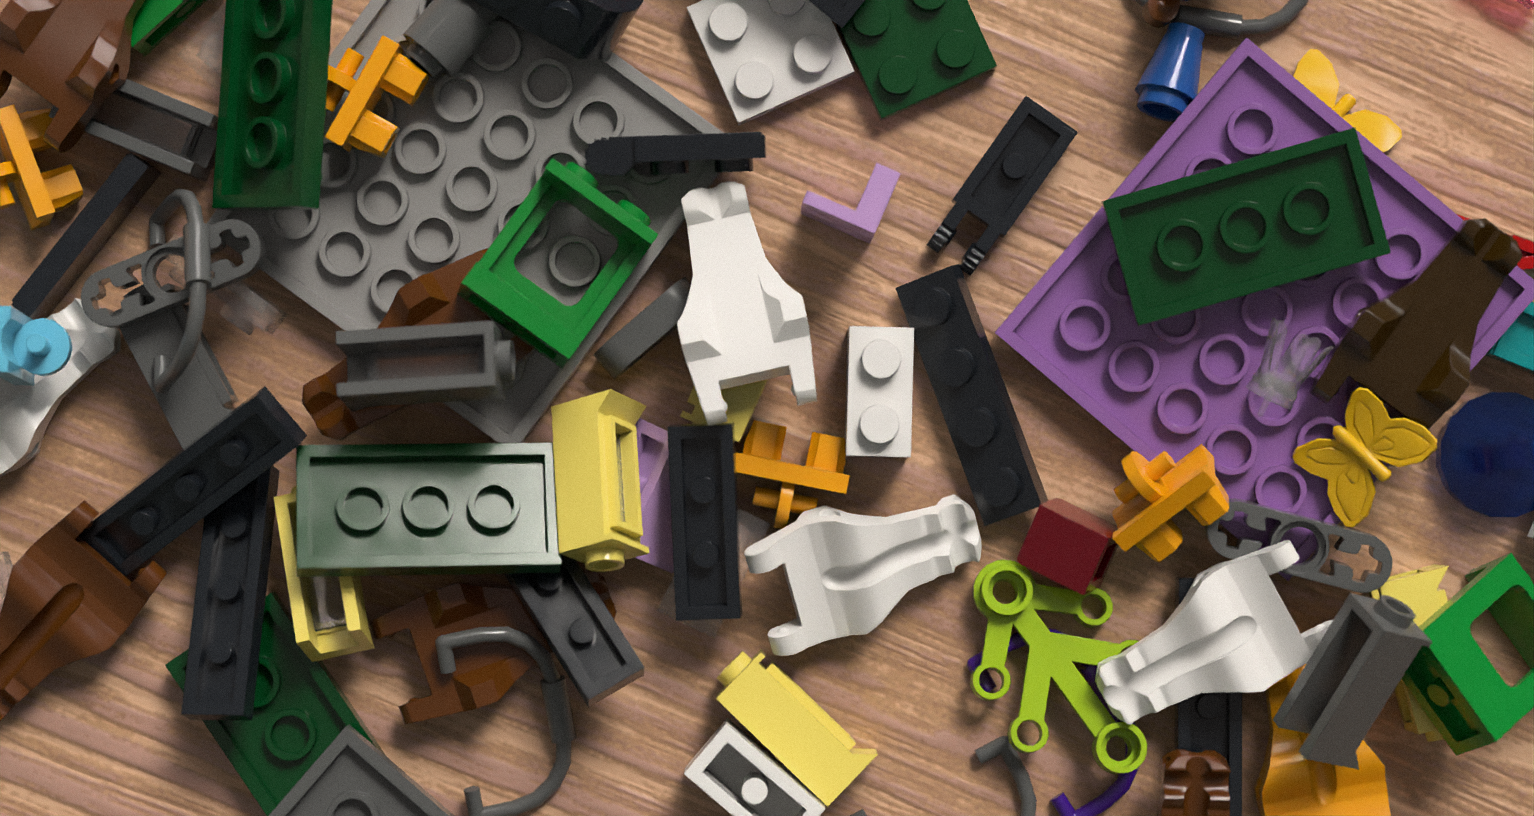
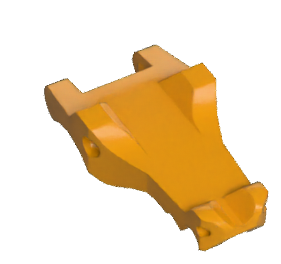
M1306 664L1266 689L1270 733L1264 763L1254 785L1260 815L1391 816L1385 766L1364 740L1356 750L1359 769L1305 759L1299 752L1309 734L1279 728L1273 721V718Z

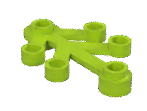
M997 560L986 565L976 576L972 591L974 603L977 609L987 618L981 663L971 674L970 687L973 693L984 701L997 700L1007 693L1010 688L1011 677L1009 671L1005 668L1012 627H1014L1028 646V654L1018 717L1011 722L1007 732L1011 746L1021 753H1033L1040 750L1046 744L1049 730L1044 719L1050 679H1052L1094 737L1092 754L1098 766L1111 774H1125L1137 769L1143 763L1147 754V742L1144 734L1133 724L1115 722L1073 662L1097 666L1102 660L1120 654L1124 648L1131 647L1138 640H1125L1118 644L1050 632L1035 611L1073 615L1080 625L1094 628L1105 623L1112 615L1113 602L1111 597L1100 588L1082 595L1069 589L1036 584L1031 572L1016 561ZM1006 581L1013 586L1015 598L1012 603L1002 604L994 598L993 587L996 582ZM1093 596L1101 601L1103 613L1100 618L1091 619L1083 613L1081 605L1085 597ZM991 669L1000 675L1002 683L998 692L989 693L981 688L979 677L984 670ZM1025 721L1036 725L1039 731L1038 741L1031 746L1023 744L1017 736L1018 726ZM1111 737H1119L1127 744L1128 752L1122 761H1115L1107 754L1106 745Z

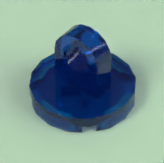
M1517 392L1484 393L1464 401L1448 418L1445 427H1442L1437 439L1436 468L1445 490L1465 508L1484 517H1518L1534 510L1533 399Z

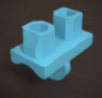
M0 306L1 379L13 385L34 386L35 375H53L65 367L70 360L73 348L71 337L64 327L54 320L45 318L31 319L12 306Z

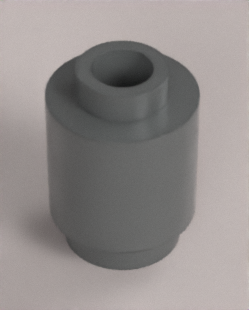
M433 0L403 33L405 39L411 44L404 53L431 78H434L440 71L452 78L492 33L489 25L498 14L473 0Z

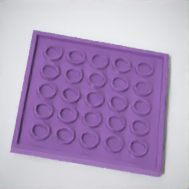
M1246 37L1108 199L1354 127ZM1357 131L1391 253L1137 326L1102 206L998 327L995 333L1125 444L1143 455L1149 462L1163 451H1166L1176 463L1202 444L1214 456L1215 476L1227 492L1229 499H1242L1338 524L1341 520L1334 513L1327 495L1328 480L1310 474L1294 462L1292 453L1298 446L1317 438L1335 439L1332 431L1333 427L1336 425L1346 427L1345 409L1353 391L1362 386L1347 377L1339 388L1338 393L1327 404L1309 393L1311 386L1357 310L1385 297L1414 280L1438 253L1444 243L1454 235L1463 219ZM1518 266L1505 277L1478 323L1471 354L1470 372L1534 299V279ZM1382 401L1390 419L1404 417ZM1381 461V462L1384 463L1387 467L1390 465V464H1388V463H1386V462ZM1371 472L1373 482H1375L1377 477ZM1235 511L1231 521L1220 520L1219 523L1238 539L1239 537H1248L1259 540L1262 543L1260 549L1267 547L1269 533L1277 520L1266 518V531L1248 526L1244 522V512ZM1295 527L1288 530L1280 541H1291L1300 557L1295 563L1305 562L1316 550L1317 545L1312 531L1303 527ZM1278 572L1287 581H1289L1290 578L1293 576L1283 572Z

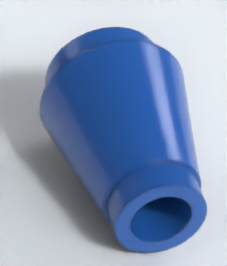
M1173 22L1168 25L1166 34L1163 35L1135 88L1136 93L1139 95L1137 107L1140 111L1159 120L1174 122L1198 94L1203 50L1202 43L1205 37L1203 31L1185 23Z

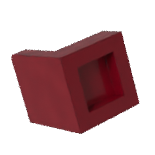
M1054 498L1039 505L1018 554L1017 561L1019 564L1075 592L1086 595L1101 587L1118 548V544L1112 539V533L1118 530L1116 525L1065 500Z

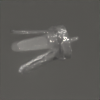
M1273 317L1260 366L1246 385L1247 389L1265 398L1257 413L1258 416L1262 417L1270 401L1292 410L1300 386L1334 347L1329 346L1325 348L1311 363L1321 346V340L1318 337L1309 338L1306 334H1299L1293 339L1280 360L1288 328L1283 320L1277 321Z

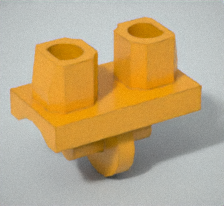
M382 35L356 81L353 77L364 56L351 48H347L336 68L328 65L326 109L334 112L344 92L346 91L349 95L325 138L350 152L352 147H355L362 152L384 158L395 141L400 128L374 114L375 106L384 91L413 106L429 81V76L414 62L404 56L405 51L400 44Z
M13 104L0 108V151L5 161L0 163V209H5L15 204L8 185L13 182L32 231L50 225L56 212L62 211L80 201L83 196V190L76 171L71 164L44 173H40L33 153L52 148L43 139L44 133L53 119L49 117L51 108L26 111L18 114Z
M754 420L745 440L743 454L736 453V472L783 481L781 491L756 486L752 505L777 510L774 528L782 529L786 527L790 512L801 514L804 511L817 507L818 498L794 494L795 484L846 494L850 475L843 474L846 461L845 438L812 432L806 464L802 466L780 461L787 430L786 426Z
M1202 444L1176 463L1166 451L1160 453L1150 462L1136 451H1132L1125 456L1121 463L1128 478L1114 488V492L1122 504L1112 511V516L1118 530L1112 533V539L1124 552L1136 545L1153 560L1161 562L1177 550L1178 546L1183 542L1182 531L1170 519L1179 511L1186 508L1202 526L1212 524L1229 510V496L1219 479L1215 476L1214 456Z

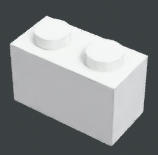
M849 326L847 330L845 456L911 457L914 328Z
M728 718L685 767L684 774L732 816H820L825 810V804L806 785Z

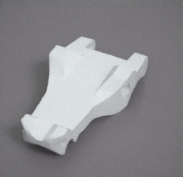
M727 181L720 183L714 188L700 187L692 189L681 201L688 229L693 276L687 303L677 322L685 361L708 426L728 422L726 417L727 403L722 399V389L791 374L793 383L791 392L796 396L798 406L817 402L810 331L801 294L783 281L766 259L750 213L745 186L737 182Z
M75 298L62 311L46 318L54 320L64 327L71 337L73 348L71 357L62 370L53 375H35L34 386L13 385L0 378V477L22 467L39 453L46 428L61 400L100 363L110 359L121 350L119 330L93 322L84 312L81 299Z
M953 494L942 498L936 506L888 517L851 514L823 505L802 512L792 524L749 546L744 551L749 572L753 574L771 571L781 564L783 566L797 619L772 628L767 635L773 654L788 656L827 640L850 635L868 634L886 618L909 590L932 581L938 576L954 573L955 567L962 563L971 561L979 563L982 543L974 511L969 504Z
M1291 541L1279 542L1236 559L1217 563L1198 573L1182 602L1161 627L1122 653L1099 662L1095 683L1112 714L1123 722L1132 725L1134 721L1144 715L1157 713L1170 705L1177 704L1200 693L1264 692L1274 683L1306 664L1333 620L1323 622L1300 633L1271 581L1269 575L1288 568L1300 559Z

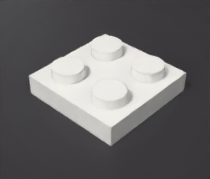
M702 0L687 7V12L738 126L854 75V69L832 20L808 0Z

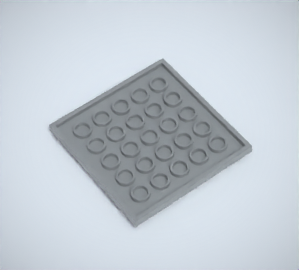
M371 0L329 56L328 65L336 68L347 48H351L364 56L353 77L357 81L382 35L400 44L404 51H406L411 44L405 39L403 33L433 0ZM498 15L489 25L492 33L453 77H448L441 71L434 78L429 76V81L413 106L386 91L383 92L373 113L400 128L395 141L384 158L362 152L355 147H352L350 152L325 138L349 93L344 92L334 112L326 109L319 209L254 211L217 209L207 224L210 226L223 220L236 219L252 226L260 233L266 247L265 260L260 268L262 271L344 331L377 329L386 316L399 288L421 275L433 272L475 252L489 248L540 179L545 167L552 158L563 166L570 161L587 170L599 182L596 188L599 192L616 204L623 199L640 208L652 221L649 227L659 235L563 369L538 351H535L516 365L515 379L505 380L506 400L493 398L443 402L496 442L523 443L685 222L681 199L692 189L700 187L709 189L721 173L715 172L714 160H689V173L650 175V162H638L625 176L595 175L594 171H589V166L585 165L586 159L583 158L586 156V151L584 150L588 149V143L592 144L594 139L601 140V137L608 140L609 137L723 132L612 52L606 58L599 60L578 59ZM558 202L553 205L515 257L514 266L520 274L559 302L572 306L580 301L617 249V240L610 232L571 204ZM232 233L224 237L226 244L240 255L246 249L251 248L249 240L241 241ZM494 321L499 330L501 331V333L503 334L504 340H509L510 338L515 336L513 333H511L506 328L501 326L499 323Z

